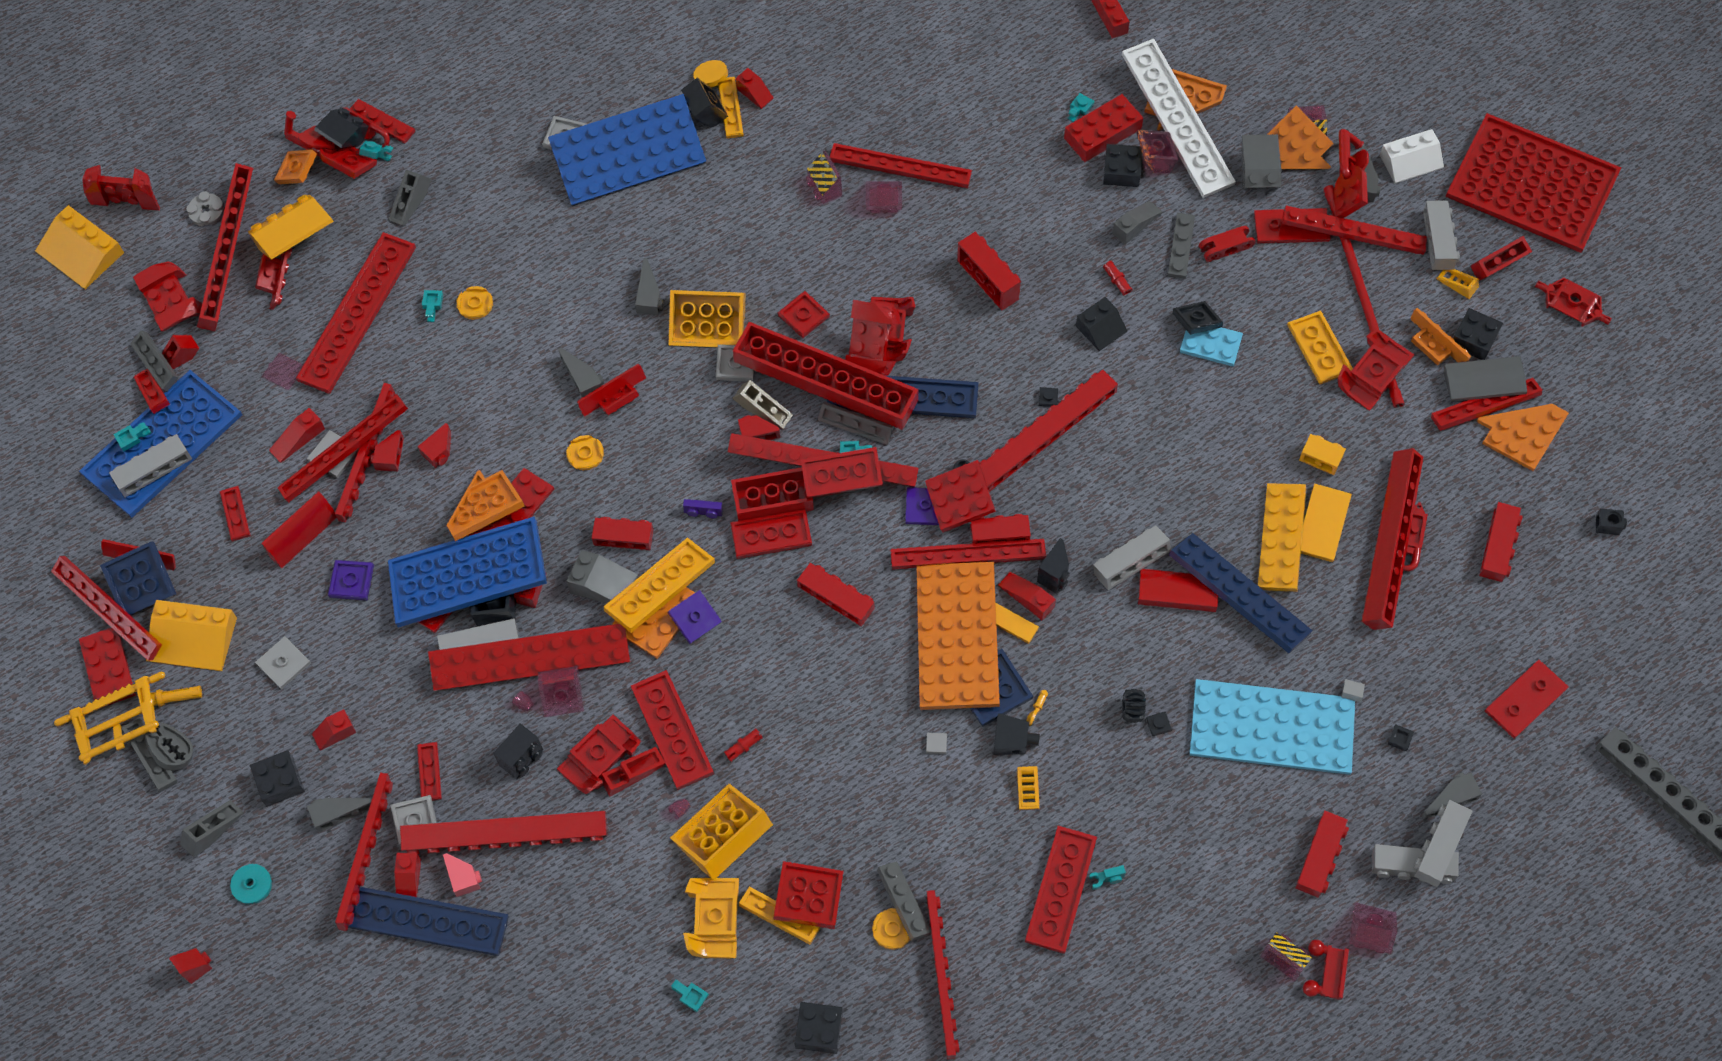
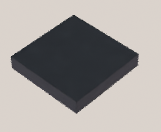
M1206 301L1173 308L1172 314L1190 335L1223 327V321Z

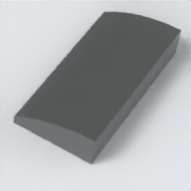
M1520 356L1449 363L1444 366V377L1451 402L1527 394L1526 379Z

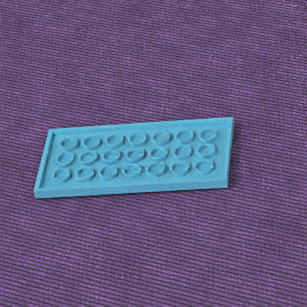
M1196 679L1190 756L1351 775L1355 701L1336 695Z

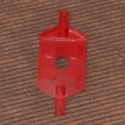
M1562 278L1549 285L1538 280L1535 288L1546 293L1547 309L1550 306L1581 322L1582 327L1595 320H1600L1609 325L1612 318L1602 314L1601 296L1566 278ZM1570 297H1577L1579 302L1572 301Z

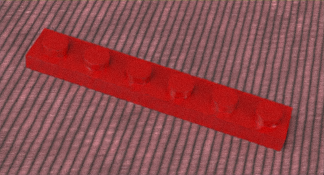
M1532 377L1526 380L1527 394L1467 400L1433 412L1431 419L1438 429L1442 431L1541 396L1543 390Z

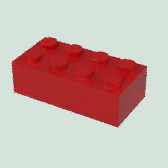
M1121 94L1066 126L1064 139L1080 158L1087 162L1104 152L1107 144H1117L1141 130L1143 117L1128 99Z
M975 231L958 242L957 261L1001 311L1019 300L1021 283L1019 276L1012 273L1008 264L998 257L997 252L987 245L983 236H979Z
M802 467L731 480L738 521L806 509V512L814 510L813 498H807Z

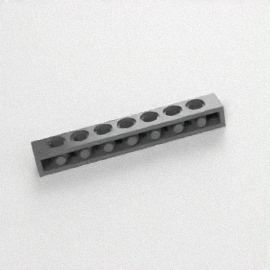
M1615 727L1595 749L1722 861V839L1717 838L1714 833H1719L1722 837V818L1710 811L1703 801L1693 796L1687 787L1682 786L1676 781L1674 775L1666 772L1657 760L1650 758L1640 745L1633 743L1624 731ZM1618 747L1623 748L1626 754L1621 753ZM1634 761L1640 763L1642 768L1637 767ZM1650 775L1654 776L1657 779V782L1653 781L1650 778ZM1666 789L1670 790L1673 796L1667 794ZM1682 804H1686L1689 810L1684 809ZM1698 818L1703 819L1706 825L1701 824Z

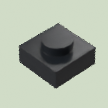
M1040 387L1038 406L1051 407L1057 405L1058 388Z
M1166 712L1146 717L1152 737L1172 731Z
M1395 724L1388 745L1407 752L1414 731Z

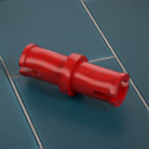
M1108 261L1104 264L1103 269L1110 276L1112 284L1118 287L1123 296L1130 293L1133 289L1125 280L1123 272L1117 269L1113 261Z
M756 728L744 738H739L736 744L724 751L730 762L743 752L747 753L751 746L760 739H763Z

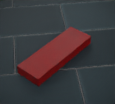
M148 369L133 377L153 414L170 405L163 390Z
M239 486L221 490L220 495L231 541L250 537L251 534Z
M438 743L418 744L421 797L431 795L432 801L442 800Z

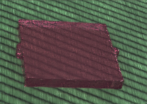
M278 353L272 363H269V367L262 377L289 390L297 380L296 377L303 364Z

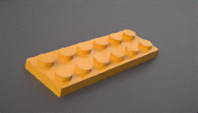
M1267 483L1258 586L1262 590L1298 592L1306 484Z
M687 537L604 606V611L632 633L715 563V558Z

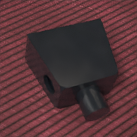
M998 713L993 755L1025 754L1027 744L1039 746L1040 734L1028 732V721Z

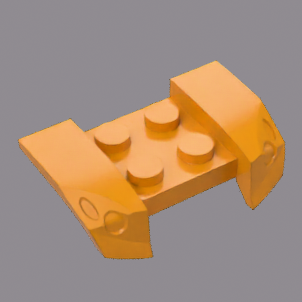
M690 878L685 893L690 898H696L694 934L683 933L688 952L692 956L701 958H736L739 878H716L715 880L711 878Z

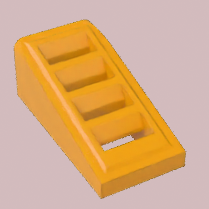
M1456 269L1443 270L1437 277L1438 281L1468 299L1479 288L1478 278ZM1447 272L1452 274L1449 279L1444 277Z
M1017 767L1019 810L1039 809L1038 767ZM1022 775H1033V777H1022ZM1022 783H1034V785L1022 786ZM1023 791H1034V794H1023ZM1023 799H1035V802H1023Z

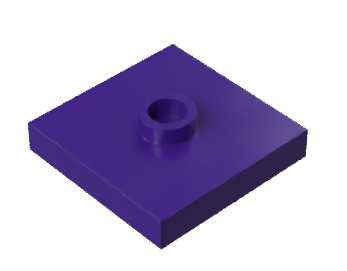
M907 487L905 524L939 525L927 488Z
M335 560L328 592L329 598L367 601L374 564L371 562Z
M700 590L667 612L689 644L722 622Z

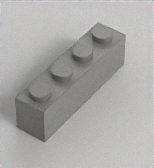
M1426 201L1423 214L1432 270H1454L1456 262H1459L1460 254L1459 251H1456L1457 237H1454L1455 224L1451 221L1452 208H1449L1448 201Z
M176 434L166 438L162 443L150 447L141 455L133 457L127 463L117 466L109 474L123 496L127 497L190 461L192 458Z
M1157 526L1147 529L1135 539L1129 540L1127 544L1113 550L1111 554L1097 560L1093 564L1094 574L1104 587L1110 590L1171 551L1170 539Z
M515 619L439 635L437 638L439 649L441 650L519 638Z
M1451 800L1448 801L1446 806L1441 805L1437 814L1440 816L1438 823H1433L1429 832L1432 834L1430 841L1426 839L1421 849L1424 851V855L1422 858L1418 857L1413 867L1416 869L1415 877L1438 887L1472 814V810Z
M1375 844L1372 849V873L1382 878L1395 875L1399 879L1409 880L1411 877H1415L1416 869L1413 867L1418 857H1423L1424 851L1419 848ZM1454 852L1441 881L1442 884H1451L1452 881L1455 882L1458 878L1459 852Z

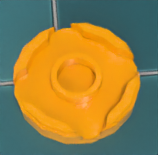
M706 61L695 69L693 77L694 80L699 78L712 88L716 87L719 82L726 80L728 69L722 61Z
M469 287L463 293L461 292L457 298L458 311L468 319H481L493 307L492 295L484 287Z
M584 435L571 441V444L567 447L566 455L570 465L575 469L582 471L591 470L602 462L604 448L597 438Z
M895 908L887 909L876 916L873 921L872 932L874 939L880 946L885 949L895 950L908 944L910 938Z

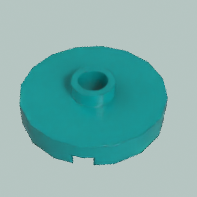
M258 864L242 866L234 873L231 879V892L243 904L259 903L271 891V875L265 867ZM254 881L253 885L248 886V882Z

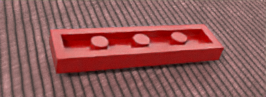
M360 99L350 108L375 122L374 124L385 129L389 136L404 144L415 133L413 127Z

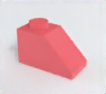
M447 853L443 854L451 885L457 897L480 889L479 883L482 882L479 870L475 871L471 864Z

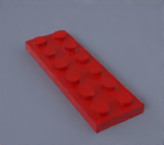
M665 670L631 685L634 696L677 790L713 775L714 771L668 671Z
M1062 826L1057 827L1026 935V943L1065 954L1096 844V836Z

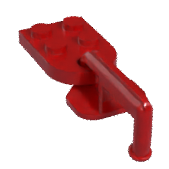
M293 111L286 112L285 137L306 150L315 151L324 163L332 166L334 169L355 179L377 165V159L359 155L360 150L353 146L340 148L314 131L316 126L302 133L294 131L293 120L296 118V114Z
M1346 129L1339 130L1340 176L1334 187L1335 216L1341 218L1349 216L1368 204L1365 168L1369 163V153L1362 149L1350 156V143L1357 150L1362 147L1364 141H1361Z

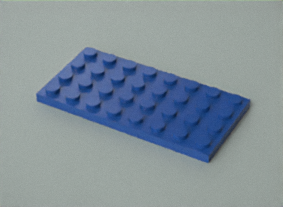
M684 94L548 137L571 206L706 162Z
M191 370L164 393L170 405L155 414L148 408L130 424L132 428H135L144 422L151 431L150 435L139 437L140 443L126 451L121 449L115 438L79 471L82 476L131 518L242 416L241 411ZM177 434L192 459L131 495L124 497L109 472L113 471L117 466L127 463L133 457L146 452L150 447L162 443L166 438Z
M535 517L388 560L395 624L398 628L547 584Z

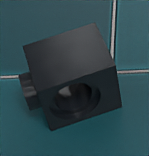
M1600 508L1596 514V533L1620 535L1622 530L1626 529L1627 519L1624 518L1623 510Z

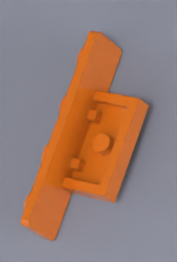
M1418 308L1413 311L1410 319L1421 329L1411 339L1415 346L1437 366L1449 356L1458 363L1469 362L1471 355L1466 349L1458 345L1438 324H1435L1428 318L1426 313Z

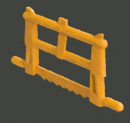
M161 671L150 677L143 676L136 680L135 684H128L126 688L122 687L119 691L115 690L112 694L108 693L106 697L102 696L99 700L95 699L93 703L89 702L83 708L69 710V715L67 714L56 719L54 725L59 727L72 720L76 732L74 737L81 753L79 760L84 765L88 764L92 757L114 747L119 751L125 748V742L147 732H157L156 728H158L159 723L155 720L154 700H151L149 684L164 679L165 673ZM137 691L140 706L87 730L84 717L86 714ZM143 714L145 725L122 735L120 723ZM113 727L114 739L91 749L89 737Z

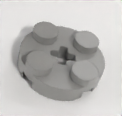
M201 192L191 200L186 208L191 221L199 226L217 223L224 213L222 200L208 192ZM204 207H209V211H208V212H207V211H204V212H203L202 209H203Z

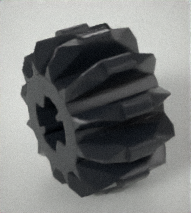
M1137 689L1125 690L1122 699L1123 719L1130 723L1142 722L1146 712L1144 692Z

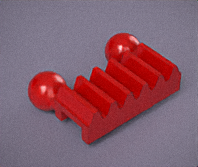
M1312 940L1308 945L1310 954L1313 956L1326 954L1321 986L1314 980L1306 981L1303 984V992L1309 997L1320 994V996L1342 1000L1349 949L1332 948L1331 945L1326 946L1320 940Z

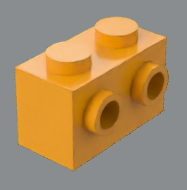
M1310 434L1299 461L1335 475L1346 448H1343L1338 443L1324 440L1321 436Z

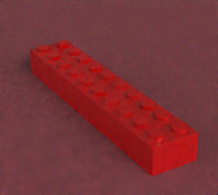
M748 322L733 349L735 363L901 430L904 429L918 402L917 388L752 322Z

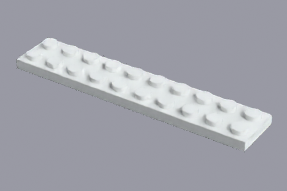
M1151 39L1122 52L1124 60L1202 198L1234 186L1236 181L1156 41Z

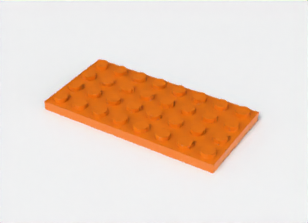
M994 562L917 566L920 710L1000 707Z

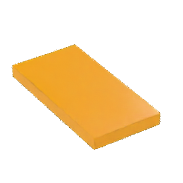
M1321 311L1287 323L1319 385L1337 379L1343 364L1352 371L1353 368Z
M1314 483L1303 522L1301 554L1329 562L1334 561L1352 494Z

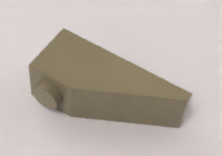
M751 380L742 384L732 398L746 410L781 429H784L793 416L791 412Z

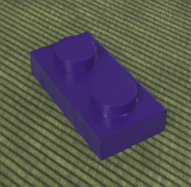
M684 499V513H687L689 516L696 517L700 514L706 515L708 518H717V516H722L723 514L722 502Z

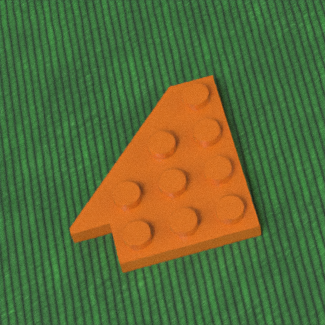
M1172 69L1197 114L1222 103L1227 85ZM1147 102L1144 112L1156 116L1149 102ZM1159 122L1157 130L1160 131L1163 127Z
M1297 105L1267 134H1278L1281 169L1331 168L1321 156L1334 143Z
M1547 404L1479 417L1477 422L1491 429L1482 444L1534 471L1569 412L1554 404Z
M478 470L447 523V527L454 540L457 541L524 507V503L503 470L487 478Z
M687 587L684 588L632 633L626 629L627 640L658 659L679 631V628L667 612L695 592Z

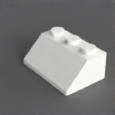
M1432 129L1383 144L1380 157L1395 184L1444 168L1440 142Z

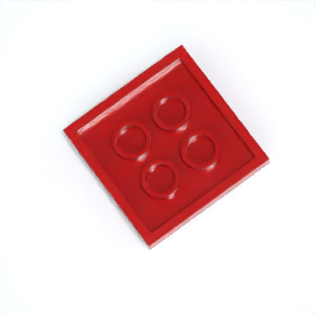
M978 460L925 480L942 532L996 512Z
M783 861L773 920L835 929L844 871Z

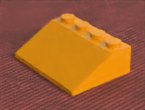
M302 195L297 199L296 203L284 206L278 214L273 213L263 223L254 224L248 233L257 248L272 260L334 221L314 197Z
M69 205L54 218L35 250L40 256L84 289L90 286L124 254L116 240Z
M670 290L669 345L697 347L736 345L744 330L746 293Z
M156 600L151 615L149 633L162 646L154 660L147 662L222 671L236 624V615L231 609Z
M728 784L672 835L670 839L705 874L715 880L773 824L762 808L731 784Z

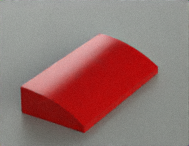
M318 491L261 544L270 558L282 569L337 518L335 511Z
M1151 569L1140 570L1138 605L1216 612L1218 595L1191 573Z

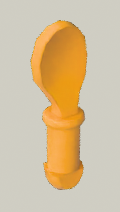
M1046 690L1040 691L1033 705L1035 709L1027 716L1026 721L1029 722V726L1032 725L1038 711L1043 709L1042 706L1048 696Z

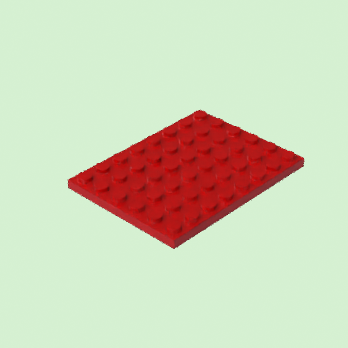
M1487 113L1445 197L1582 253L1622 167Z

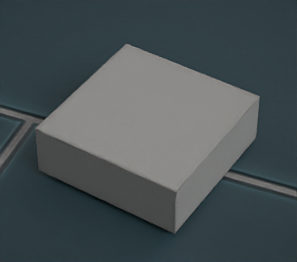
M1345 679L1341 697L1361 702L1365 684Z
M927 733L926 754H946L947 733Z

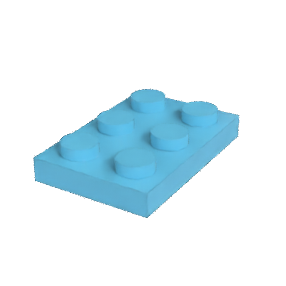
M1222 327L1192 335L1186 330L1180 353L1234 367L1243 333Z

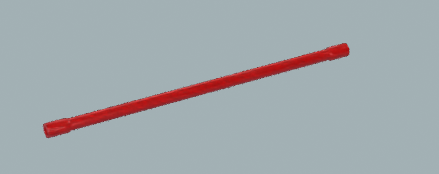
M1328 185L1323 190L1332 215L1335 216L1334 186ZM1340 237L1371 333L1379 329L1351 241L1350 239ZM1394 379L1388 386L1394 408H1397L1396 405L1398 404L1400 407H1403L1405 403L1396 379Z

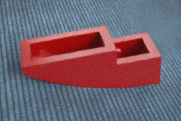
M657 747L649 749L620 762V766L602 773L601 780L603 781V786L609 797L648 777L664 766L665 761Z

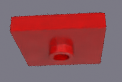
M804 291L778 312V316L803 339L828 319L830 313Z

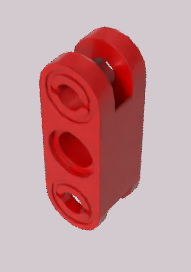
M1241 226L1202 240L1198 246L1201 252H1205L1204 258L1206 262H1211L1229 256V254L1232 255L1252 248L1256 241L1253 237H1246L1250 232L1248 226Z

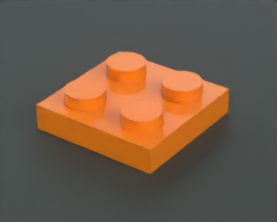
M313 150L288 151L274 181L278 184L303 183L307 178L317 153Z

